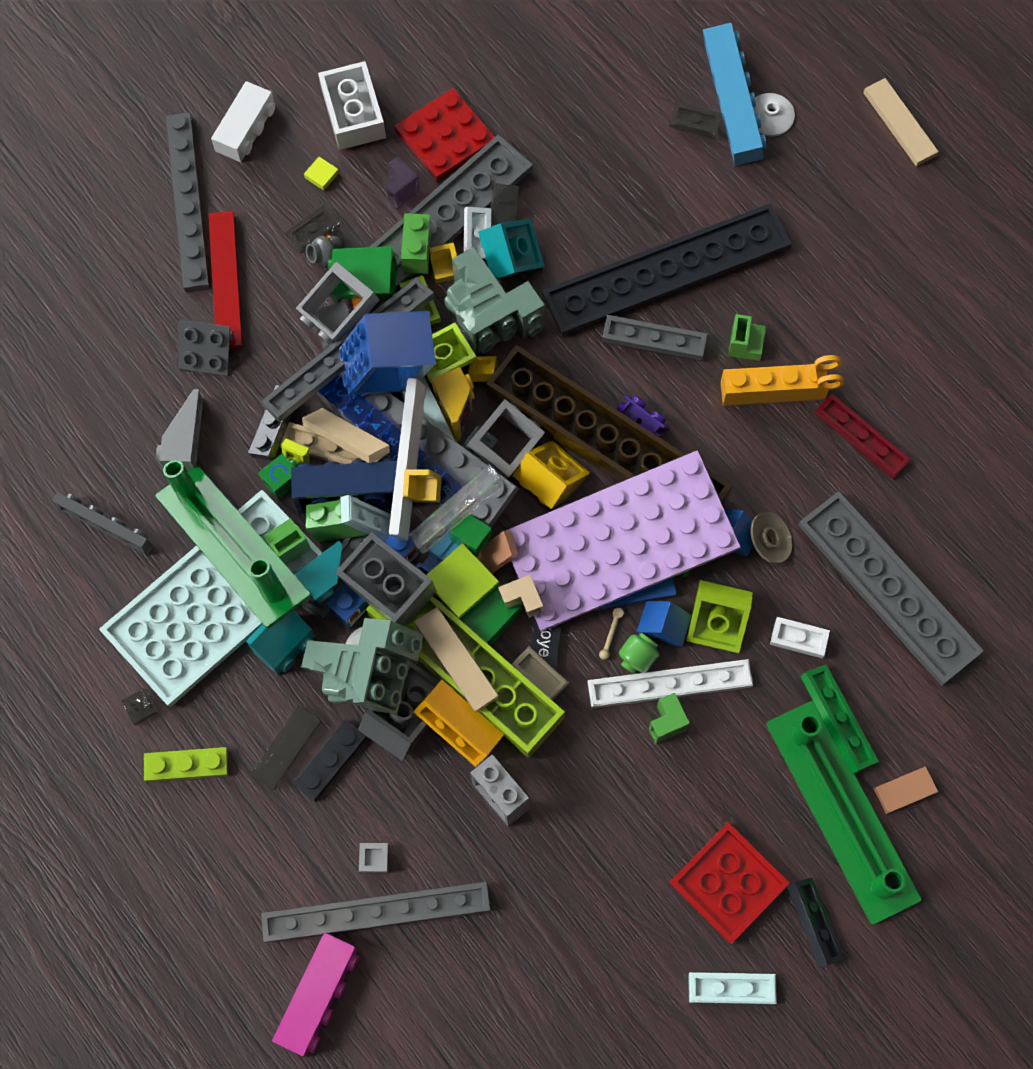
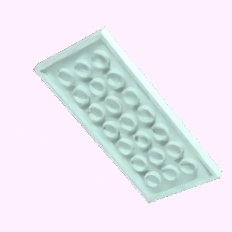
M263 490L237 510L262 539L264 535L290 519ZM306 535L305 537L311 549L286 565L293 574L322 554ZM195 546L99 630L170 708L248 640L262 623L201 550Z

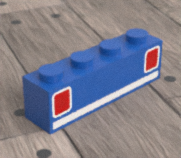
M392 535L384 541L410 563L420 554L419 543L410 535L408 536V541L398 540ZM346 583L326 603L329 612L348 629L358 621L369 606Z

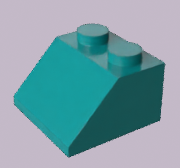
M531 218L500 223L478 232L488 268L496 280L545 267Z
M340 541L294 574L311 594V598L308 599L310 603L314 600L320 603L334 593L332 587L337 584L338 576L335 572L340 566L342 551Z
M292 611L270 629H267L262 624L246 642L255 656L279 675L282 671L286 672L293 666L294 658L301 651L305 652L307 641H314L315 635L295 611Z

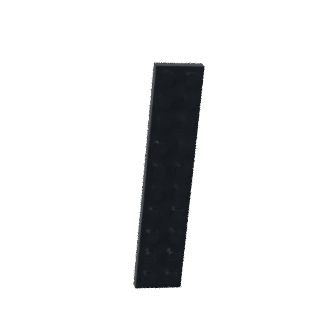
M769 203L543 289L542 296L561 336H565L604 321L607 315L617 316L791 249L792 243L774 208Z

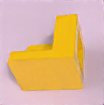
M454 243L429 248L436 284L454 280L452 259L457 257Z
M405 470L403 497L413 502H440L442 476L431 470Z

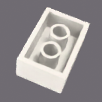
M365 61L318 73L339 150L386 138L383 118Z

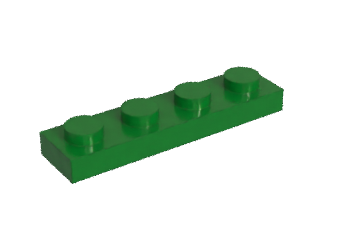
M827 665L815 668L801 675L803 683L852 774L878 763L879 761Z

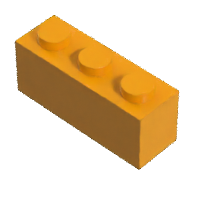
M443 680L435 686L414 711L419 718L475 767L490 753L504 735L479 712L475 713L470 704Z

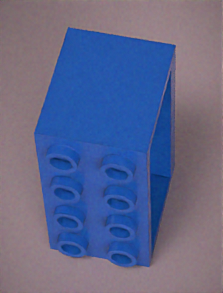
M429 311L365 314L342 346H340V360L345 362L346 370L343 372L344 387H348L349 395L406 392L408 378H417L420 381L436 364Z

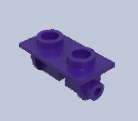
M624 395L628 402L626 404L622 402L617 407L619 412L635 422L640 418L642 420L640 425L659 438L663 434L660 432L662 428L669 430V427L664 424L667 419L655 410L651 414L644 408L647 404L636 395L632 398Z

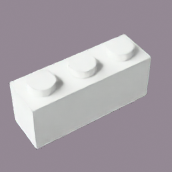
M247 81L244 83L211 138L215 152L239 162L243 160L245 155L250 153L253 141L256 136L262 133L268 116L270 117L274 113L275 103L271 91Z

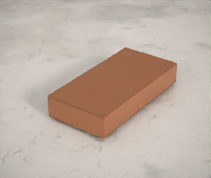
M503 531L494 537L476 557L491 574L519 555L511 531Z
M926 766L874 788L886 814L938 792Z

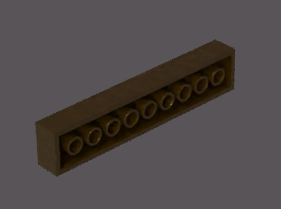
M518 345L513 348L486 383L488 397L499 404L505 399L509 403L516 405L523 415L540 425L541 429L545 432L544 434L618 483L685 456L684 453ZM706 468L718 498L723 505L730 495L732 484Z

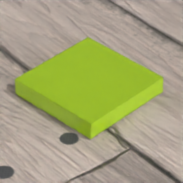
M463 543L426 575L435 585L437 590L435 595L458 619L464 616L499 584V581Z

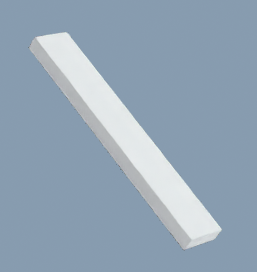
M408 378L389 528L390 535L403 541H408L413 502L403 497L404 471L416 470L426 391V386L417 378Z
M749 659L588 680L587 682L591 709L659 700L674 692L677 697L753 687Z

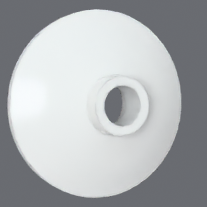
M765 93L755 97L756 107H753L754 114L759 113L762 128H758L759 134L774 137L784 134L791 128L795 112L792 104L785 97L774 93Z

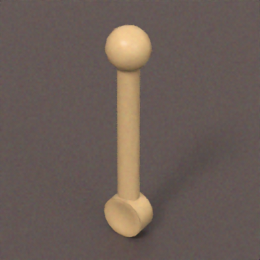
M615 608L613 611L614 619L604 649L599 653L602 660H607L610 657L609 648L618 621L624 614L621 608Z

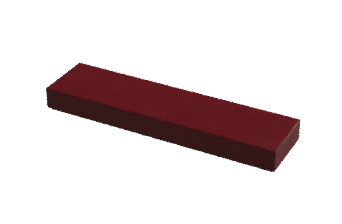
M833 393L815 410L814 414L892 480L911 462L912 459Z

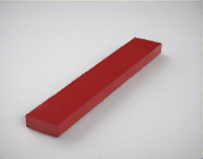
M233 211L208 213L215 324L230 326V330L234 331V337L230 341L229 350L243 349L235 215Z

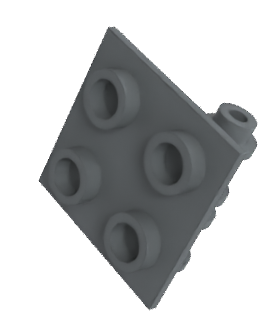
M180 319L178 369L228 376L229 344L233 340L234 331L230 330V326Z

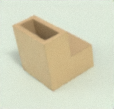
M531 575L498 587L507 609L523 602L529 618L544 612L543 604Z

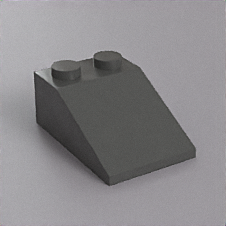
M372 532L335 572L339 578L383 618L405 627L437 592L433 581Z
M409 661L397 715L368 708L358 730L403 761L429 728V725L419 718L414 711L440 681Z

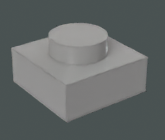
M360 843L359 872L388 873L389 844Z

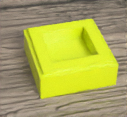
M318 157L304 173V177L324 191L336 178L339 171L336 167Z
M285 438L281 445L284 456L288 460L293 458L298 465L309 463V448Z

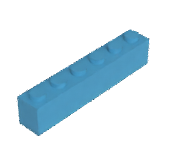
M732 23L703 29L704 43L734 165L737 166L764 159L763 149H767L765 135L759 134L758 128H762L759 113L754 114L753 107H756L754 92L749 93L748 87L751 86L750 76L748 72L743 71L742 66H746L743 51L739 52L737 47L741 45L738 31H733Z

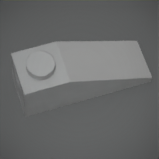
M193 389L163 434L161 445L157 446V460L160 461L163 468L172 460L181 461L187 471L196 466L204 400L199 389Z

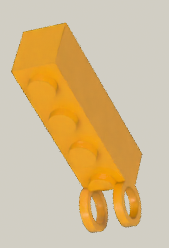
M828 355L818 358L815 364L725 369L723 370L720 382L723 406L824 400L829 390L844 385L843 376L836 374L827 375V371L837 369L842 365L841 358L836 355ZM825 362H834L832 364H822Z

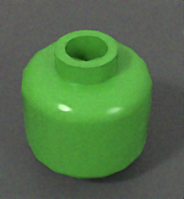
M643 633L639 635L632 634L619 650V655L624 660L621 665L633 674L637 670L641 673H646L659 656V652L656 649L658 644Z

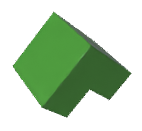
M736 314L728 356L760 361L766 326L751 324L752 316Z
M291 518L263 536L266 544L285 565H288L311 549L307 538Z
M675 692L659 699L657 708L661 717L651 721L649 731L655 744L687 731L690 724Z

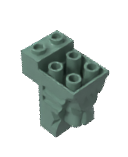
M474 247L452 259L454 284L447 290V296L444 299L445 306L456 316L458 324L463 329V336L475 355L489 352L495 344L502 340L508 341L513 338L516 332L520 334L522 339H525L528 336H536L544 328L545 305L528 281L505 293Z
M364 618L359 645L307 641L301 667L323 675L322 692L328 695L329 702L339 705L351 703L370 708L371 710L397 715L407 675L409 661L418 662L423 634L391 620Z

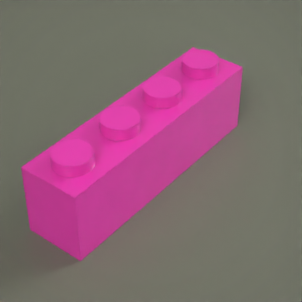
M324 932L272 1042L303 1057H307L309 1052L312 1054L315 1052L321 1037L317 1036L322 1025L327 1026L334 1011L330 1007L335 998L340 999L347 984L343 980L347 972H352L358 962L359 956L356 955L358 951L356 947Z

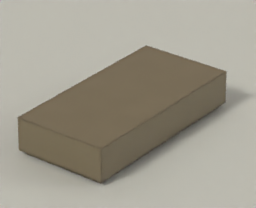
M530 646L511 664L552 701L569 685V682Z

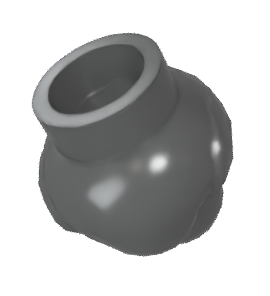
M330 235L316 237L312 243L306 246L308 261L310 263H317L322 267H328V261L332 259L333 249H342V240L337 236Z

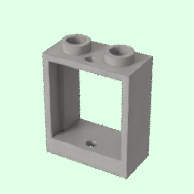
M335 262L296 309L302 314L299 319L309 328L316 326L320 330L318 335L330 344L332 341L336 342L355 327L362 317L368 314L380 300L373 291L339 263ZM342 282L361 297L362 301L336 331L333 332L312 314L337 285Z
M504 399L466 445L465 449L508 479L521 463L526 453L534 447L545 432L536 421L528 419L516 405ZM500 415L530 438V441L510 465L480 441Z
M493 755L470 772L473 786L508 827L529 810V797Z

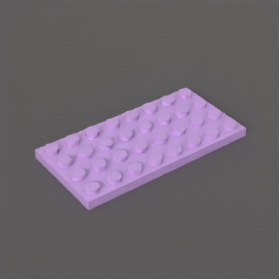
M698 450L506 530L511 531L519 554L511 560L518 578L531 575L543 604L544 612L534 615L541 632L740 549L738 540Z

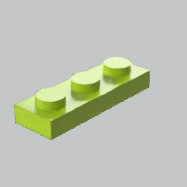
M226 747L144 753V781L146 783L229 776L228 749Z

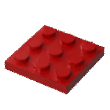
M454 88L394 126L396 133L437 182L464 165L495 138Z
M728 822L669 884L731 945L790 882Z

